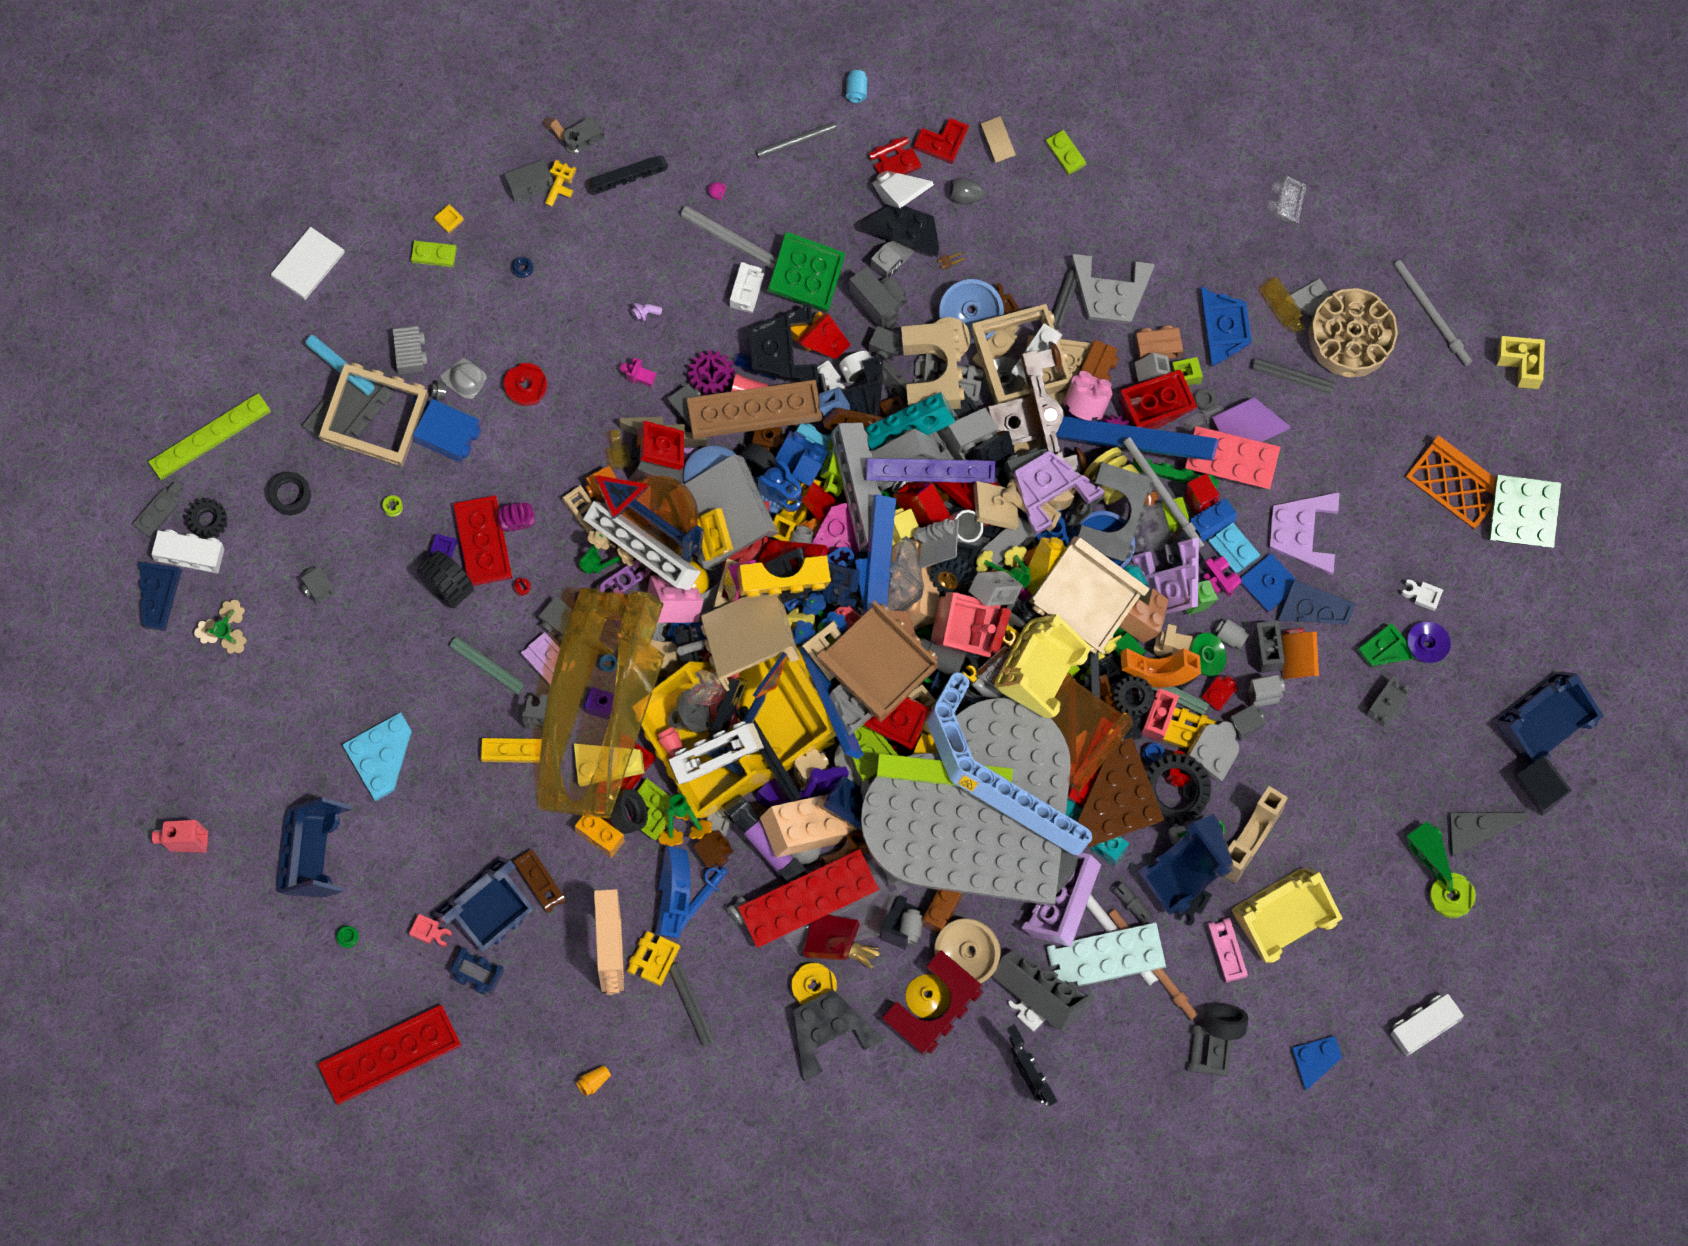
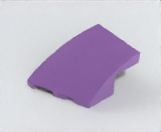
M1255 397L1212 417L1220 432L1261 442L1291 428L1288 423L1284 422Z

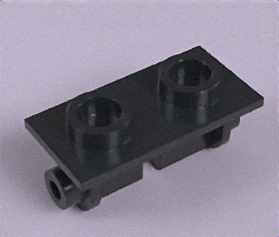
M689 624V629L685 630L684 626L676 627V632L674 633L678 647L699 641L696 628L692 629L691 624ZM701 650L680 655L681 667L688 662H703Z

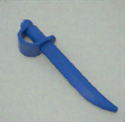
M710 868L704 873L703 879L707 885L690 904L688 916H683L680 933L714 890L718 893L719 890L716 887L724 878L723 876L728 873L727 868ZM708 872H717L709 881L707 878Z

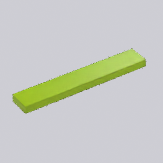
M886 754L878 755L876 775L878 778L958 786L950 780L941 760ZM983 765L1012 782L1013 768Z

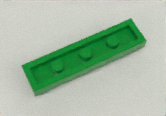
M1145 458L1159 478L1188 484V482L1201 476L1194 474V471L1182 468L1181 471L1173 469V465L1161 463L1160 465L1152 464V460ZM1134 459L1133 466L1138 470L1139 473L1145 474L1139 466V464L1137 463V461ZM1208 474L1217 490L1219 480L1215 479L1214 475Z

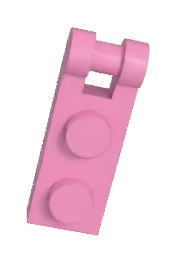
M1230 918L1222 919V922L1216 924L1215 922L1207 923L1225 983L1246 978L1248 974ZM1225 930L1227 935L1219 937L1218 932Z

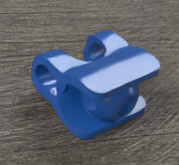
M778 458L775 461L776 467H771L764 475L758 477V489L762 495L770 501L777 502L784 510L794 512L801 507V484L791 475L788 466ZM785 500H797V502L794 505H789L786 503Z

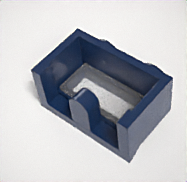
M463 947L450 971L454 976L453 980L462 985H465L467 982L474 986L473 989L482 995H485L487 992L492 995L504 973V968L501 965L496 967L488 963V960L482 956L477 958L469 954L467 948Z

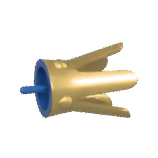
M855 941L850 949L849 958L858 960L872 969L874 966L870 964L867 958L874 959L875 956H879L880 952L872 949L880 948L863 946Z

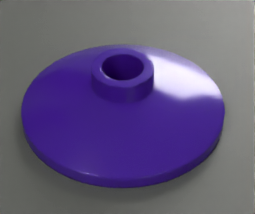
M1426 621L1416 624L1410 630L1407 637V645L1411 654L1416 659L1425 663H1436L1443 660L1449 653L1451 640L1448 632L1441 625ZM1424 642H1429L1431 648L1424 646Z

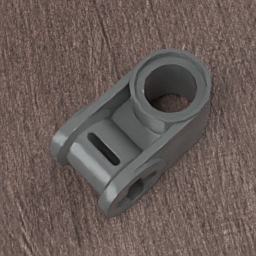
M588 117L565 131V150L571 154L579 153L585 148L596 144L595 141H601L605 133L593 117Z

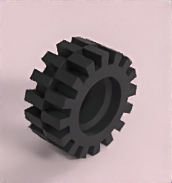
M205 498V501L199 499L198 504L194 502L192 504L193 508L189 507V514H187V523L191 532L198 537L200 536L201 539L212 538L213 536L219 537V533H223L225 531L224 527H227L228 524L227 514L220 502L217 503L215 499L210 501L209 498ZM203 513H213L216 516L215 522L210 526L201 525L199 518Z
M1129 676L1117 684L1114 691V701L1118 710L1125 715L1131 717L1141 716L1149 711L1153 704L1154 692L1147 680L1139 676ZM1130 688H1137L1142 692V701L1137 705H1131L1125 699V694Z

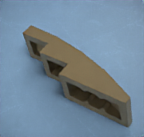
M663 417L620 418V429L637 436V430L643 421L663 425ZM685 424L663 425L683 430L684 446H707V437L693 439L692 432H685Z

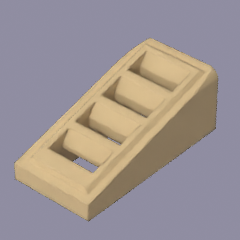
M580 485L561 500L585 531L589 533V531L595 528L590 524L588 525L583 520L584 518L581 514L587 511L593 502ZM580 496L581 499L573 504L571 500ZM585 502L587 505L578 511L576 507Z

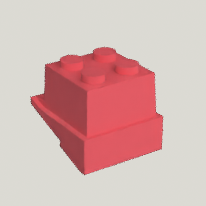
M947 592L945 597L939 598L931 642H936L938 646L990 657L991 653H988L987 649L992 633L996 631L995 623L1001 605L986 606L974 597Z

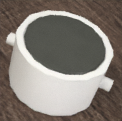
M859 351L853 353L840 362V369L848 383H855L866 378L862 361L871 359L869 352Z
M964 510L956 512L948 518L949 520L959 519L958 542L960 543L975 542L983 533V523L976 521V513L974 511Z

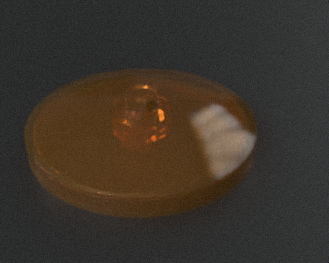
M651 476L640 481V483L647 484L648 488L636 499L638 502L681 533L688 534L698 525L697 503L686 485L679 480L667 476ZM627 507L621 513L671 551L681 556L682 547L673 538L636 511Z

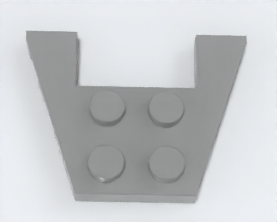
M1073 254L1071 261L1076 270L1075 275L1081 288V297L1088 320L1130 324L1152 274L1154 264L1135 262L1133 282L1091 277L1092 256Z

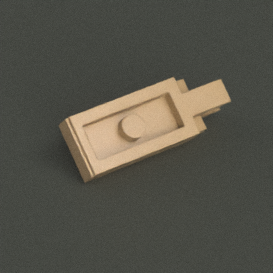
M1019 325L998 330L989 338L987 342L993 360L1004 357L1015 344V340L1018 337L1015 333L1020 328ZM977 352L972 358V362L983 369Z

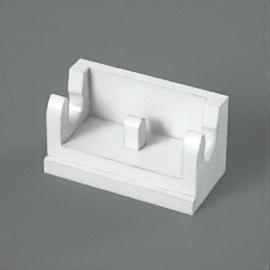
M741 262L730 298V308L753 313L764 278L761 268Z

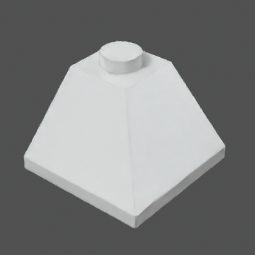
M890 171L882 172L877 176V180L873 182L884 204L897 208L903 207L934 185L929 180Z

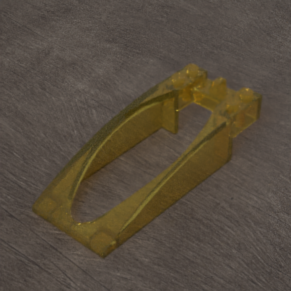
M580 588L560 647L547 701L539 765V810L601 818L611 817L665 657L662 652L650 644L664 605L651 593L632 591L631 594L603 593L599 589ZM605 621H621L618 630L616 684L609 724L589 787L585 795L580 800L574 802L566 792L560 766L598 655H612L614 652L599 640Z

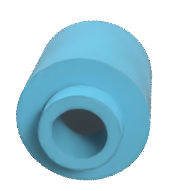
M853 70L847 76L846 98L853 103H861L867 98L868 78L864 71Z

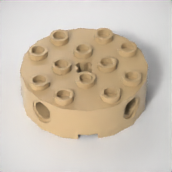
M1358 288L1342 289L1321 303L1312 317L1308 331L1310 349L1321 365L1330 372L1347 378L1366 376L1381 367L1393 351L1398 334L1396 318L1391 309L1389 310L1387 305L1381 301V298L1372 292Z

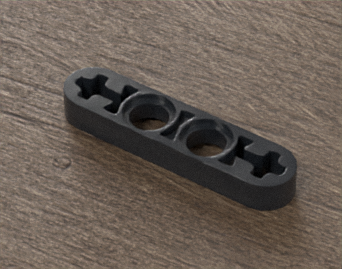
M656 156L594 177L587 182L590 193L596 195L617 188V185H626L637 181V178H646L664 172L668 169V165L664 156Z

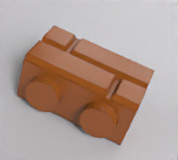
M1094 340L1080 371H1086L1093 377L1110 382L1111 375H1109L1111 368H1116L1120 358L1117 357L1118 349Z
M938 889L922 920L923 927L937 934L941 930L943 931V928L951 922L957 906H959L963 899V893Z

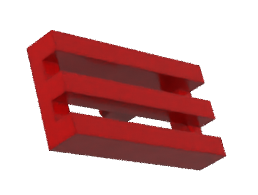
M1003 608L999 611L995 623L996 631L992 633L987 649L988 653L996 654L999 652L1011 615L1010 609Z

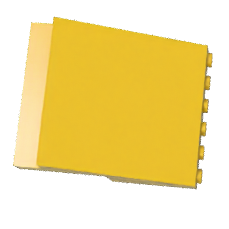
M798 648L797 651L800 659L791 662L787 656L776 689L766 694L765 702L755 718V721L786 771L794 767L796 759L803 755L806 757V753L814 749L820 752L836 743L833 739L836 733ZM781 654L739 672V677L748 681L740 699V707L747 706L750 709L755 699L753 693ZM688 662L631 706L635 720L643 727L645 737L648 741L652 742L656 749L657 757L665 764L667 774L670 778L674 779L678 786L679 794L686 797L688 805L691 807L696 818L709 817L721 810L738 794L745 796L775 778L759 751H756L739 759L745 770L741 776L723 766L688 783H678L669 762L671 756L659 743L658 734L671 728L668 723V715L677 706V698L680 693L688 689L695 690L702 695L700 699L704 703L703 685H714L717 682L715 677H712L713 670L716 669L713 668L711 662ZM680 715L677 717V723L681 720ZM688 727L678 730L683 749L686 748L687 751L695 748L693 744L701 740L711 741L707 739L709 735L708 729L700 733H695L688 729ZM729 727L727 733L733 731V727ZM708 754L689 758L690 761L699 758L701 764L714 759ZM696 767V768H694V769H692V770H693V771H696V770L700 769V767Z

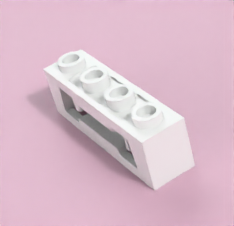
M743 721L732 726L734 730L731 732L721 731L714 734V739L709 742L704 739L693 744L695 748L689 751L684 748L675 752V757L669 759L678 783H688L732 763L744 755H749L764 748L754 723L746 724ZM730 742L734 749H739L742 746L745 747L740 751H730L704 764H701L699 758L692 759L691 761L689 759L693 756H702ZM696 767H700V769H698V770H696V771H693V770H692V769H694V768H696Z

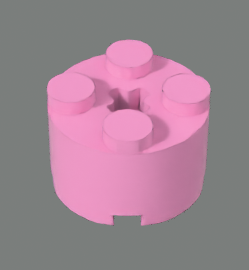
M1080 371L1079 375L1072 378L1063 399L1064 406L1067 404L1070 407L1069 412L1076 417L1090 421L1093 417H1098L1097 420L1103 418L1112 397V384L1105 379L1100 380L1093 377L1086 371Z

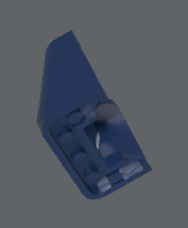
M1561 671L1544 680L1497 717L1494 723L1529 765L1545 755L1549 759L1551 756L1549 752L1579 728H1594L1604 715L1577 673Z
M1214 814L1193 822L1186 828L1187 834L1165 854L1157 857L1154 864L1150 866L1147 864L1138 871L1169 915L1177 911L1179 914L1185 912L1190 908L1189 903L1219 876L1224 877L1232 871L1233 861L1220 823Z

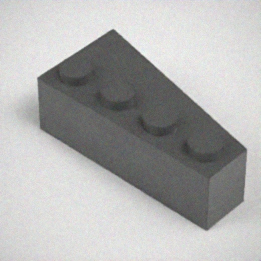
M1015 949L1001 958L993 974V977L1001 985L1009 989L1060 1032L1084 1017L1095 998L1089 992L1085 995L1078 991V986L1070 982L1068 985L1057 978V973L1042 970L1038 962Z

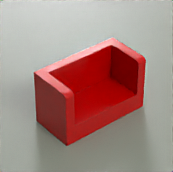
M1204 474L1188 482L1184 497L1195 516H1198V513L1201 514L1202 511L1205 512V509L1216 505L1220 495L1208 474Z

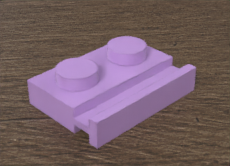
M545 632L532 642L527 649L521 652L523 658L549 686L574 666V663Z

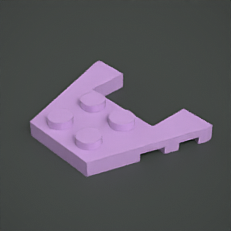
M1051 451L1019 468L1013 474L1035 536L1051 527L1053 523L1041 508L1042 505L1073 487L1087 504L1101 497L1105 492L1101 487H1096L1090 483V479L1072 470V466Z
M1340 493L1274 505L1272 508L1269 549L1333 575L1335 554L1312 551L1315 512L1338 514Z
M1198 538L1179 542L1183 565L1156 573L1151 551L1132 556V561L1140 567L1149 583V588L1155 589L1169 599L1165 615L1198 606Z

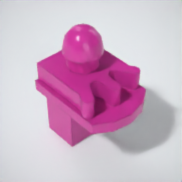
M633 358L632 365L622 363L619 366L620 371L626 373L628 381H631L633 384L639 382L652 388L657 373L642 368L641 359Z

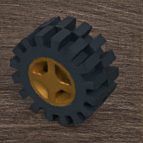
M958 557V559L952 558L935 564L930 571V581H934L932 585L934 587L938 586L937 591L939 592L943 590L944 595L947 592L963 594L973 577L971 567H966L968 563L966 561L961 562L962 558Z

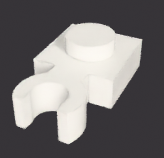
M829 360L817 367L818 374H824L826 386L829 390L837 387L841 391L845 390L843 384L837 383L840 380V375Z
M1407 580L1405 585L1410 586L1412 591L1403 590L1401 595L1405 598L1415 597L1414 604L1435 612L1443 589L1425 582L1419 587L1413 580Z
M1011 1000L1008 1002L1011 1009L1020 1011L1017 1018L1032 1033L1046 1020L1022 1000L1018 1005L1014 1004Z

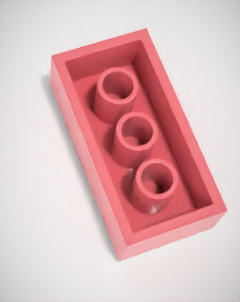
M1200 426L1195 427L1194 435L1217 438L1219 443L1214 461L1188 458L1186 469L1270 489L1280 446Z

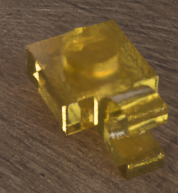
M620 430L611 431L613 447L607 448L610 468L617 470L632 467L629 445L622 446Z

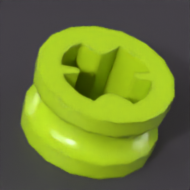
M391 495L384 499L383 509L388 516L395 517L402 512L403 504L398 496ZM390 502L399 504L396 506V510L391 511V508L387 509L390 506Z

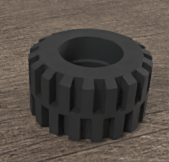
M435 551L417 568L418 575L424 585L437 599L448 607L455 609L474 591L473 583L468 575L453 559L443 552Z

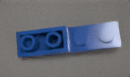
M666 846L658 889L663 891L656 929L657 935L679 938L683 916H688L691 880L687 850Z

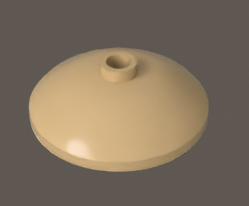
M970 918L958 919L946 925L936 939L935 956L942 950L980 983L985 982L995 973L1000 962V945L996 935L986 924ZM970 946L974 947V954L969 952Z

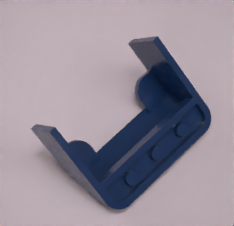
M322 797L292 806L287 810L284 817L276 885L279 893L294 896L327 897L343 892L342 887L333 885L330 876L323 875L327 834L332 833L338 828L340 823L339 814L352 810V805Z

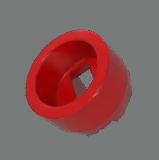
M521 577L514 582L513 587L517 595L525 596L531 591V583L528 579ZM519 582H522L527 589L523 590Z

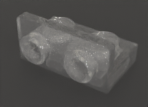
M1288 176L1274 181L1271 186V198L1266 207V218L1271 220L1277 217L1292 225L1297 224L1307 185Z
M699 670L695 673L700 683L694 685L690 689L691 692L685 695L689 704L712 706L725 696V688L722 684L718 685L713 674L714 672Z

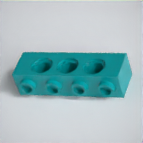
M939 392L865 427L864 431L867 432L869 447L871 450L886 445V442L889 440L897 439L910 429H916L926 435H930L955 423V418L951 406L942 392Z
M1067 799L1066 816L1077 822L1082 808ZM1118 837L1089 849L1112 866H1115L1127 851L1129 843L1122 837Z

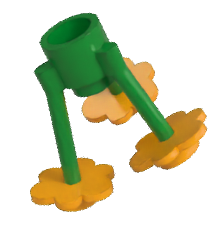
M676 794L670 798V807L666 810L668 813V829L660 834L658 839L660 844L672 847L683 843V833L677 832L673 828V816L678 819L682 818L684 821L692 819L695 825L691 827L689 834L691 839H702L711 833V821H698L684 795Z

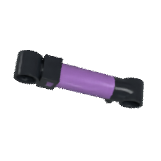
M738 794L722 808L725 816L749 839L777 872L776 875L785 885L809 874L796 857L793 858L792 855L776 858L760 818L754 813L751 805L743 796Z

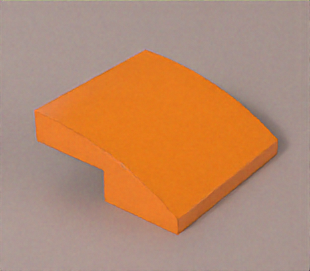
M1317 632L1281 635L1285 661L1282 669V679L1319 676Z

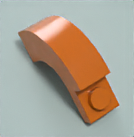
M1128 648L1121 652L1122 671L1131 674L1133 677L1139 676L1147 680L1155 688L1181 685L1201 674L1200 656L1185 648H1182L1170 657L1162 659L1147 658Z

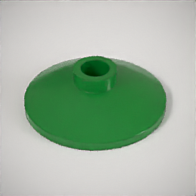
M1202 633L1193 639L1190 651L1200 656L1201 674L1215 676L1221 673L1227 660L1226 650L1221 640L1211 633Z

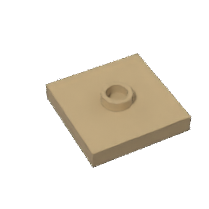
M976 481L973 485L976 521L1016 530L1019 527L1018 510L1013 502H1007L1003 498V493L1007 488Z

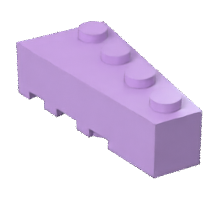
M1079 854L1072 877L1056 893L1055 905L1037 904L1032 911L1034 913L1029 922H1025L1022 929L1033 938L1071 947L1101 864L1090 854Z

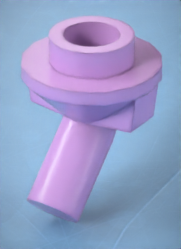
M632 304L633 309H631V313L637 321H646L647 313L661 315L662 307Z

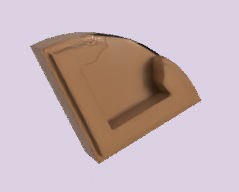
M547 117L543 121L545 127L548 130L552 128L556 137L563 140L565 131L557 119Z

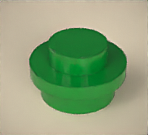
M344 926L338 930L336 939L341 947L352 948L358 943L359 934L354 927Z

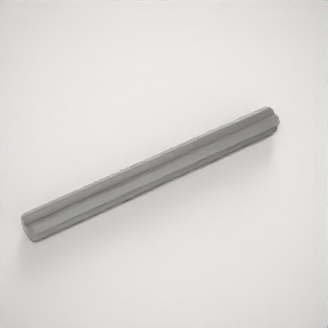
M685 206L681 211L682 218L769 268L774 269L776 256L689 206Z

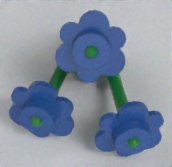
M811 593L807 600L803 601L804 614H818L822 620L818 624V633L833 621L838 625L836 628L840 633L847 630L848 624L844 621L845 616L843 614L838 615L836 612H830L826 617L821 611L826 607L823 595L817 596V594ZM802 620L798 621L796 628L792 630V634L795 636L794 641L798 645L805 644L817 634L812 629V623Z

